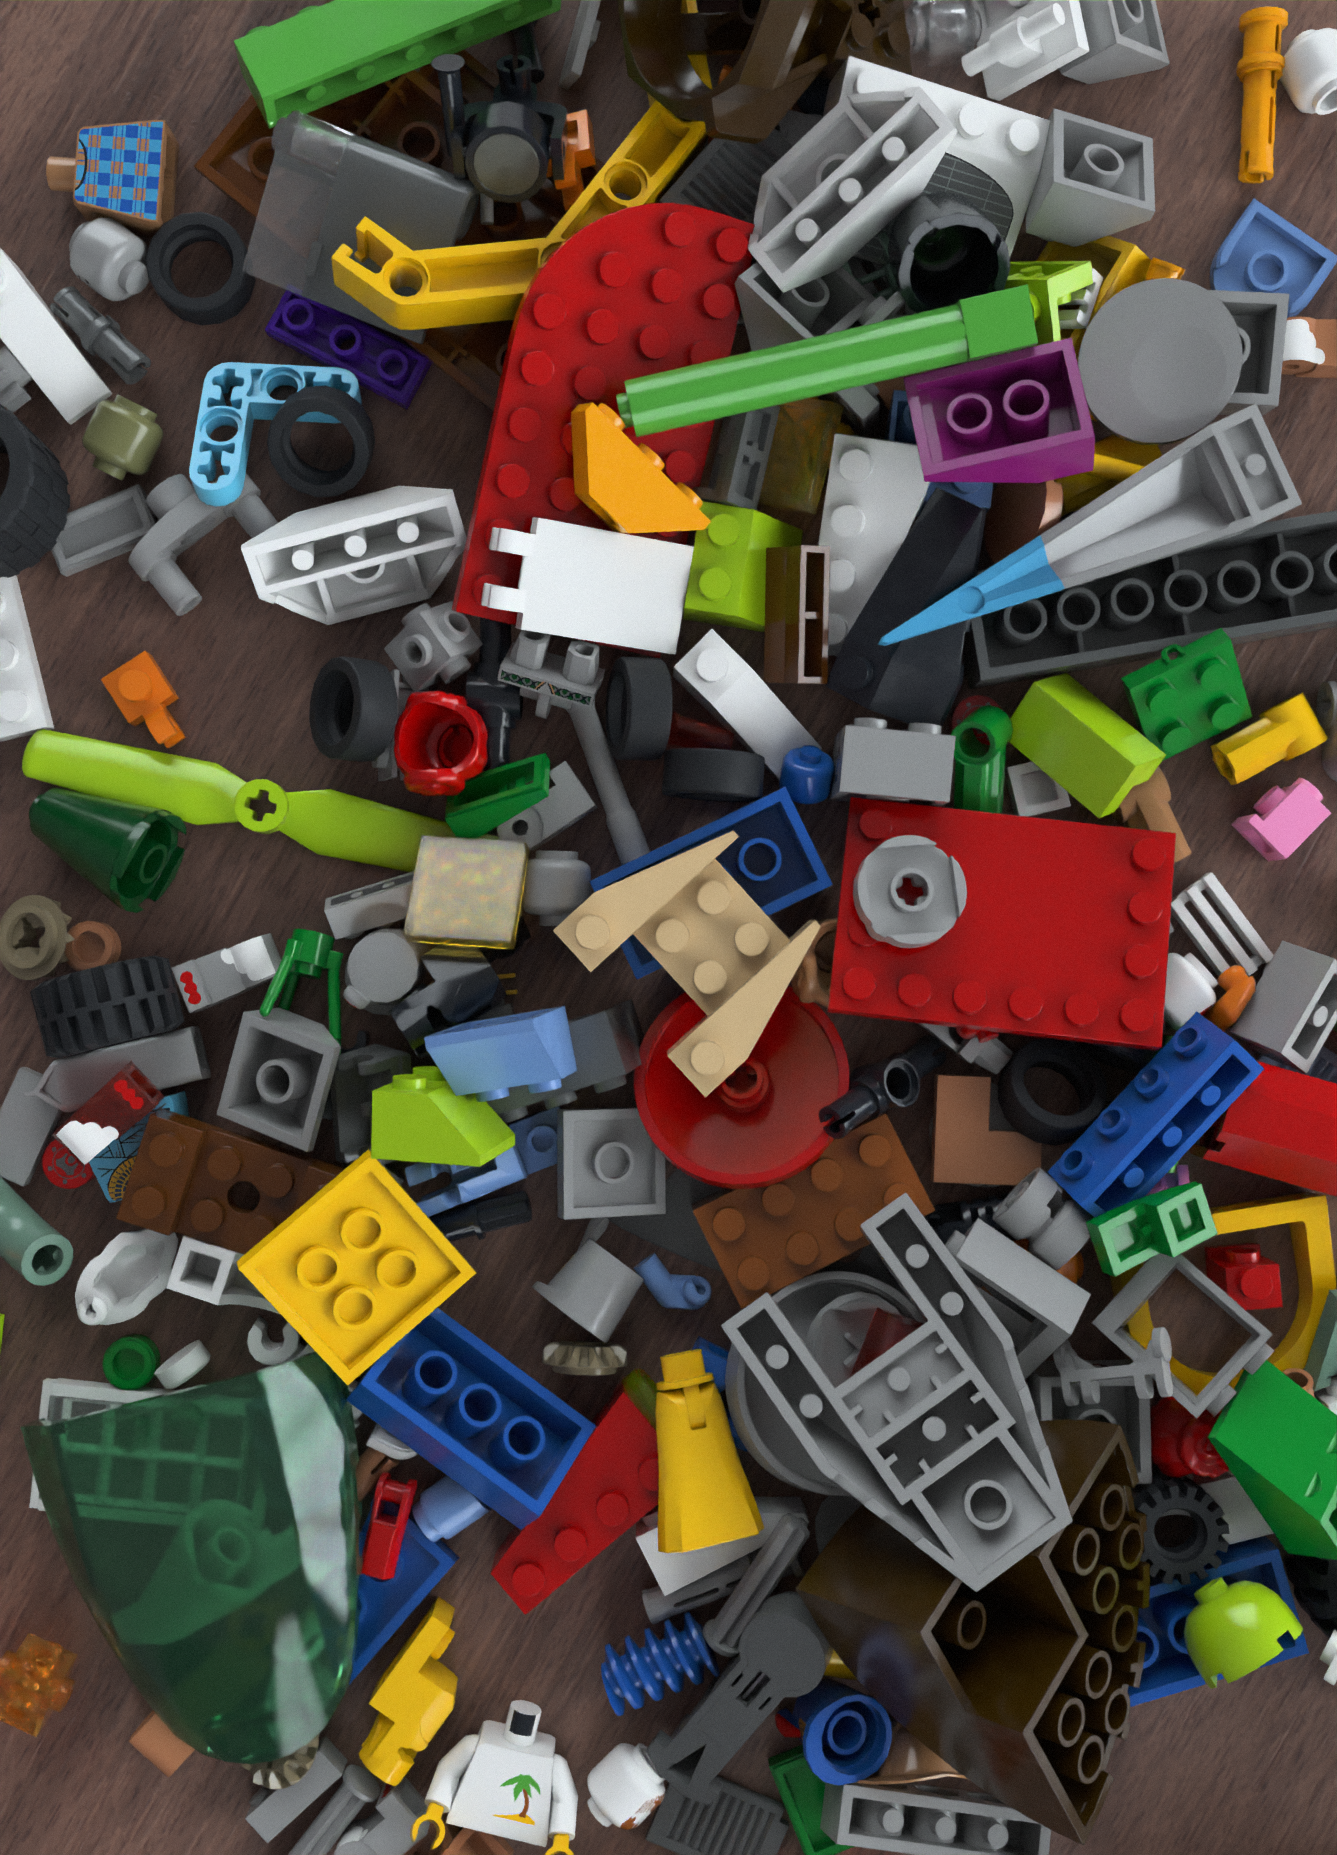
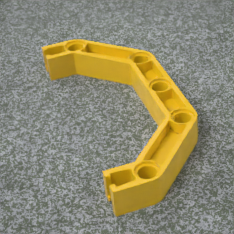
M682 0L681 13H698L696 0ZM688 55L698 77L707 87L712 89L706 55ZM647 93L650 105L648 111L546 238L412 251L365 216L356 226L357 251L354 253V257L361 263L370 258L382 270L379 273H373L350 259L349 257L353 251L343 243L331 257L334 285L389 325L400 330H419L514 320L524 292L535 273L549 255L566 239L581 228L608 214L629 207L659 203L663 195L702 151L708 137L705 130V122L691 120V122L683 121ZM624 193L630 196L632 199L621 200L617 198L614 194ZM401 287H411L417 293L406 297L400 296L394 291Z

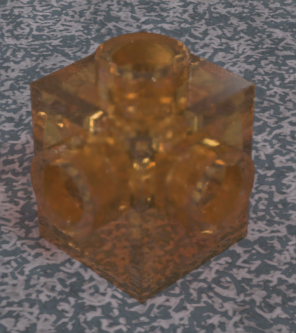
M28 1633L16 1653L7 1650L0 1660V1721L37 1737L53 1710L61 1713L70 1699L77 1681L69 1677L78 1655L64 1649L56 1642L46 1641L31 1633Z

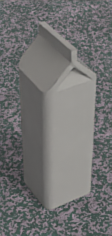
M191 1026L54 1060L43 1074L35 1089L23 1092L24 1098L37 1096L57 1109L68 1113L122 1100V1094L114 1089V1084L118 1080H125L127 1082V1089H134L135 1096L211 1078L199 1026Z

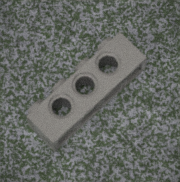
M854 1782L840 1786L825 1783L820 1829L836 1844L913 1855H1049L1051 1830L1026 1817L991 1794L917 1783L861 1784Z

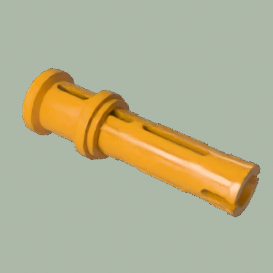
M1266 6L1255 8L1243 13L1239 18V31L1244 34L1243 57L1237 63L1236 73L1239 81L1243 83L1244 92L1238 180L1248 184L1262 183L1264 179L1269 181L1273 178L1274 174L1273 147L1275 141L1277 81L1283 76V68L1285 67V57L1281 55L1282 30L1288 25V12L1278 7Z

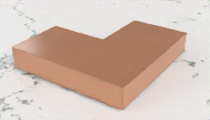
M935 1074L931 1154L932 1182L1017 1186L1031 1171L1037 1167L1041 1168L1042 1143L1034 1142L1016 1130L989 1129L991 1077Z

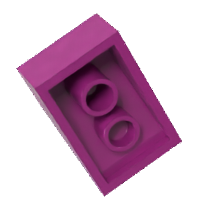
M1072 338L903 378L924 482L1040 483L1093 471L1095 434Z

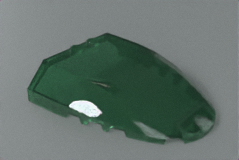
M316 1351L257 1371L67 1419L45 1421V1418H41L21 1426L37 1488L52 1532L73 1581L103 1637L141 1695L171 1732L201 1754L225 1762L242 1764L269 1762L291 1755L308 1744L329 1723L349 1687L354 1668L360 1609H357L359 1575L362 1570V1556H359V1522L362 1516V1502L358 1501L355 1469L359 1461L352 1406L346 1400L349 1396L348 1385Z

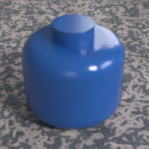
M806 745L790 750L782 761L779 789L786 787L792 801L800 804H817L824 801L831 792L835 772L834 761L828 754L816 746Z

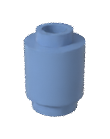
M447 1475L420 1494V1501L412 1506V1512L419 1528L432 1542H437L442 1537L449 1540L492 1510V1508Z

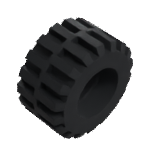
M160 956L135 958L70 973L44 981L30 991L46 1056L69 1057L175 1030L184 1022L169 958Z

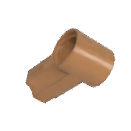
M1158 766L1148 781L1131 788L1119 807L1111 815L1119 824H1123L1126 828L1176 833L1174 863L1192 853L1168 802L1171 800L1170 788L1162 770Z

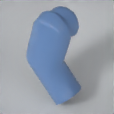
M655 1253L647 1256L634 1267L636 1273L645 1279L643 1281L662 1307L697 1310L703 1307L711 1298L712 1288L708 1280L695 1275L670 1274Z

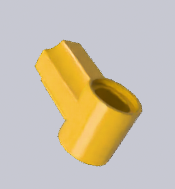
M1303 692L1269 708L1258 715L1259 720L1210 746L1217 769L1231 785L1249 779L1280 760L1285 762L1293 759L1328 739Z

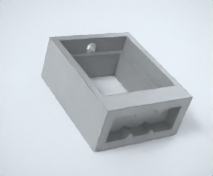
M978 1218L964 1235L955 1230L945 1246L960 1267L965 1268L1036 1317L1032 1323L974 1284L1011 1335L1024 1379H1026L1071 1336L1091 1294Z
M1159 1253L1150 1258L1092 1324L1134 1361L1146 1349L1125 1331L1123 1327L1177 1268L1252 1334L1198 1396L1171 1372L1172 1396L1196 1418L1205 1409L1215 1417L1237 1393L1228 1384L1240 1370L1244 1368L1253 1375L1275 1351L1266 1343L1273 1334L1182 1254L1170 1257ZM1153 1375L1152 1378L1156 1381V1375Z

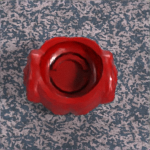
M440 690L414 692L407 698L406 708L398 718L395 727L394 759L396 765L405 775L403 780L409 792H415L422 796H457L464 790L465 781L482 773L487 763L488 730L482 716L476 710L467 706V700L464 696L452 693L447 694Z
M1173 1396L1164 1397L1156 1405L1150 1408L1151 1462L1157 1470L1171 1478H1180L1192 1473L1202 1477L1217 1478L1229 1470L1228 1466L1208 1439V1435L1221 1411L1214 1417L1205 1409L1196 1418Z

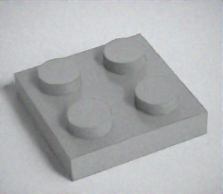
M637 1107L557 1109V1217L567 1220L666 1214L665 1157L656 1148L647 1134Z

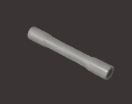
M595 700L592 708L573 703L571 710H565L572 719L606 813V824L621 865H624L649 853L650 849L636 811L630 805L613 755L610 752L608 741L595 708Z

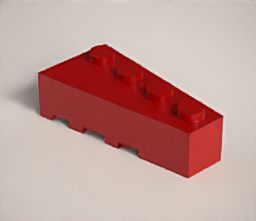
M625 1377L614 1389L613 1395L602 1410L591 1421L596 1425L595 1429L541 1516L521 1530L514 1526L495 1553L490 1574L524 1615L529 1613L658 1505L659 1464L655 1413Z

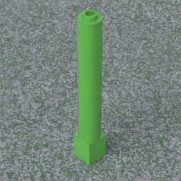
M1028 284L961 299L956 304L625 380L626 392L616 394L620 418L625 423V428L634 426L637 438L1030 348L1038 343Z

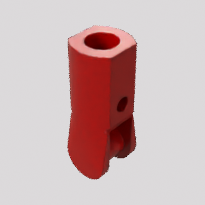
M383 1472L375 1490L370 1523L358 1568L361 1574L382 1580L394 1578L406 1525L417 1490V1480L409 1479L407 1483L392 1480L391 1473ZM386 1501L400 1505L398 1516L383 1513Z

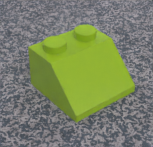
M702 501L703 505L700 511L711 522L704 530H696L683 619L765 632L766 548L801 545L803 530L754 509Z
M437 1066L414 1067L413 1074L394 1075L392 1083L372 1090L371 1159L481 1167L515 1146V1134L486 1101L477 1102L475 1093L456 1096Z

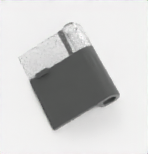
M298 110L292 111L287 118L281 117L273 131L272 148L275 150L242 272L416 343L423 344L428 329L400 330L395 328L334 285L331 257L344 243L353 251L349 257L350 259L373 273L381 272L382 268L372 259L368 258L364 263H361L354 257V253L357 251L356 226L365 216L412 251L454 247L456 238L464 237L472 224L480 191L470 180L455 179L454 174ZM401 287L394 291L396 294L406 297L417 293L411 287Z

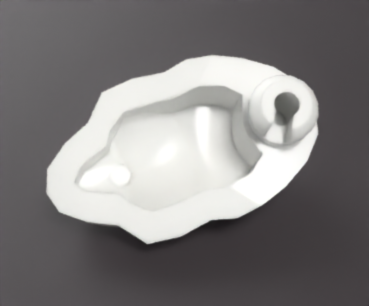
M144 1228L139 1231L121 1232L110 1241L103 1252L88 1263L79 1278L75 1292L76 1309L79 1319L84 1324L90 1326L98 1324L110 1325L134 1318L144 1311L148 1303L162 1293L167 1286L178 1246V1238L175 1232L167 1236Z

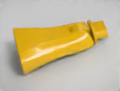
M702 1349L661 1356L660 1362L664 1381L657 1382L656 1385L657 1390L664 1391L656 1393L655 1406L659 1464L658 1551L664 1553H684L758 1535L764 1529L762 1518L744 1473L726 1410L713 1380V1373L705 1372Z

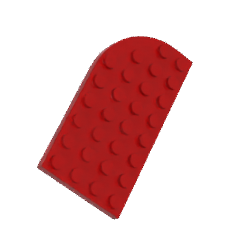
M652 203L629 207L608 214L581 228L551 253L538 269L524 292L509 336L452 605L453 611L516 625L518 612L494 609L481 605L484 583L518 589L523 555L489 550L492 527L530 533L532 518L537 517L612 531L575 495L571 412L578 404L593 402L598 406L600 403H603L620 417L616 394L626 392L625 380L730 356L741 310L734 283L739 275L751 267L753 255L748 250V244L755 224L687 204ZM715 420L637 438L634 426L622 430L636 446L643 443L661 458L665 464L661 471L675 485L681 482L692 491L693 487H700ZM689 531L623 534L686 545ZM577 639L655 658H660L661 652Z

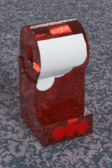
M130 1061L52 1135L83 1167L114 1139H119L133 1125L143 1119L165 1096Z

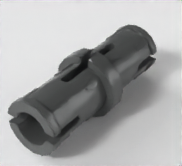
M73 286L65 287L55 295L53 300L63 308H60L56 303H51V312L75 332L81 339V346L91 356L97 354L126 384L132 385L137 383L146 375L148 371L145 368L150 367L151 360L120 332V325L110 315H106L105 318Z

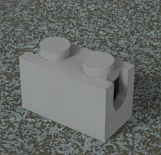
M1282 940L1273 958L1266 964L1263 975L1256 986L1255 993L1230 1032L1237 1038L1252 1043L1249 1048L1254 1052L1307 1074L1337 1022V960Z

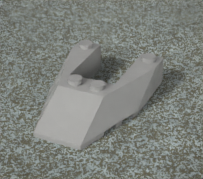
M905 1192L862 1223L860 1231L926 1321L921 1327L836 1388L768 1292L727 1320L721 1327L821 1473L830 1480H833L870 1511L885 1520L918 1548L977 1592L1073 1522L1049 1448L1046 1445L1011 1335Z

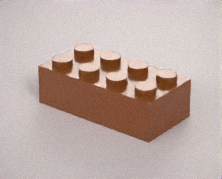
M883 1113L874 1120H864L849 1131L844 1138L834 1139L815 1162L789 1179L754 1189L722 1188L691 1204L692 1211L741 1309L750 1305L766 1292L772 1294L869 1245V1242L860 1231V1225L905 1192L923 1216L935 1211L886 1113Z

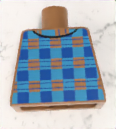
M165 120L84 126L77 132L76 158L54 156L48 158L46 165L48 186L52 191L73 192L74 205L87 221L109 217L122 224L135 235L152 239L165 222L174 218L179 143Z

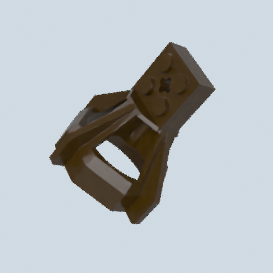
M617 0L628 77L677 118L705 122L706 133L711 138L757 144L765 140L816 77L832 80L848 56L908 75L912 74L909 51L910 39L906 27L903 0H739V9L728 13H681L682 0ZM742 54L732 71L714 89H710L701 81L688 58V55Z

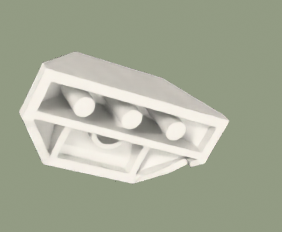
M921 86L905 88V91H877L846 95L762 175L754 215L755 226L753 234H750L748 250L783 293L838 270L923 192L957 133L956 128Z
M395 486L296 512L242 544L241 551L259 599L271 604L275 602L295 613L326 625H331L430 599L451 569L458 555H461L465 549L467 537L453 489Z

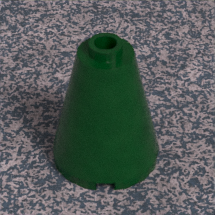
M53 788L45 794L39 795L33 801L29 810L30 829L33 835L117 907L125 911L134 913L143 911L144 909L138 906V904L147 898L156 902L172 883L182 863L185 849L177 846L178 831L186 835V826L181 817L167 810L61 788Z

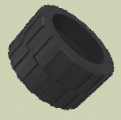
M0 404V453L8 454L10 463L8 481L0 497V578H10L20 574V571L28 567L32 568L41 561L40 558L46 552H50L55 546L56 540L60 532L64 530L67 522L66 515L68 508H70V495L67 489L69 483L66 473L61 469L60 461L55 454L21 420Z

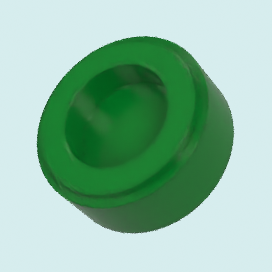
M137 1333L124 1335L113 1342L103 1356L102 1367L105 1377L113 1386L121 1390L139 1389L155 1377L154 1373L160 1367V1352L157 1345L145 1335Z

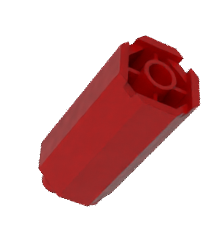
M1257 1061L1264 1070L1199 1138V1144L1195 1143L1189 1149L1190 1153L1206 1160L1337 1197V1084Z

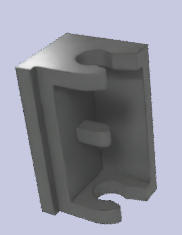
M778 405L724 417L708 488L693 487V491L702 501L757 510L780 410Z
M375 1043L338 1056L331 1082L335 1157L337 1161L345 1164L354 1162L368 1149L371 1151L372 1090L392 1083L394 1075L412 1074L410 1053ZM378 1159L382 1165L396 1161Z

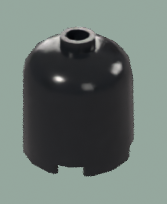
M939 191L920 196L903 209L892 226L888 243L890 267L902 297L910 309L916 313L954 305L961 299L1004 290L1010 270L1008 246L995 224L977 205L963 195Z

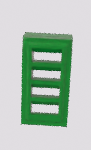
M539 754L484 771L466 780L464 790L457 796H447L445 820L461 844L479 838L549 796L550 759L547 754Z

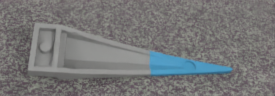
M1257 404L1208 425L1032 541L883 636L878 645H890L1230 538L1301 505L1302 502Z

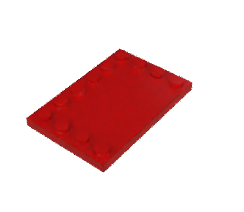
M850 797L827 1012L1157 1051L1162 1048L1176 833ZM903 835L922 836L937 843L935 847L943 850L948 857L952 855L959 863L967 886L966 905L954 926L937 941L918 948H901L885 941L873 939L867 933L865 924L859 918L853 900L854 879L861 862L884 841ZM903 878L902 886L896 889L898 897L904 899L906 904L914 906L915 899L923 896L922 888L913 887L910 878Z

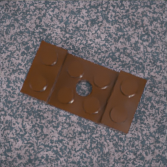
M162 1108L151 1113L116 1219L167 1236L177 1232L245 1255L339 1175L344 1168ZM247 1181L257 1187L260 1201L256 1208L243 1209L235 1203L232 1192L237 1182Z

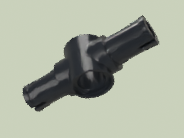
M480 617V640L483 645L480 647L479 662L474 663V671H469L467 674L466 700L467 706L476 710L482 716L488 730V759L482 771L484 772L510 764V729L516 728V720H522L523 696H520L521 687L497 680L500 665L512 645L511 624Z
M925 1035L902 1053L894 1052L881 1062L855 1068L849 1077V1091L830 1105L823 1107L818 1113L820 1123L826 1122L834 1116V1120L823 1127L825 1132L834 1139H842L864 1120H874L887 1110L912 1105L920 1092V1079L933 1069L944 1064L946 1060L945 1051H940L932 1056V1053L942 1046L937 1038Z

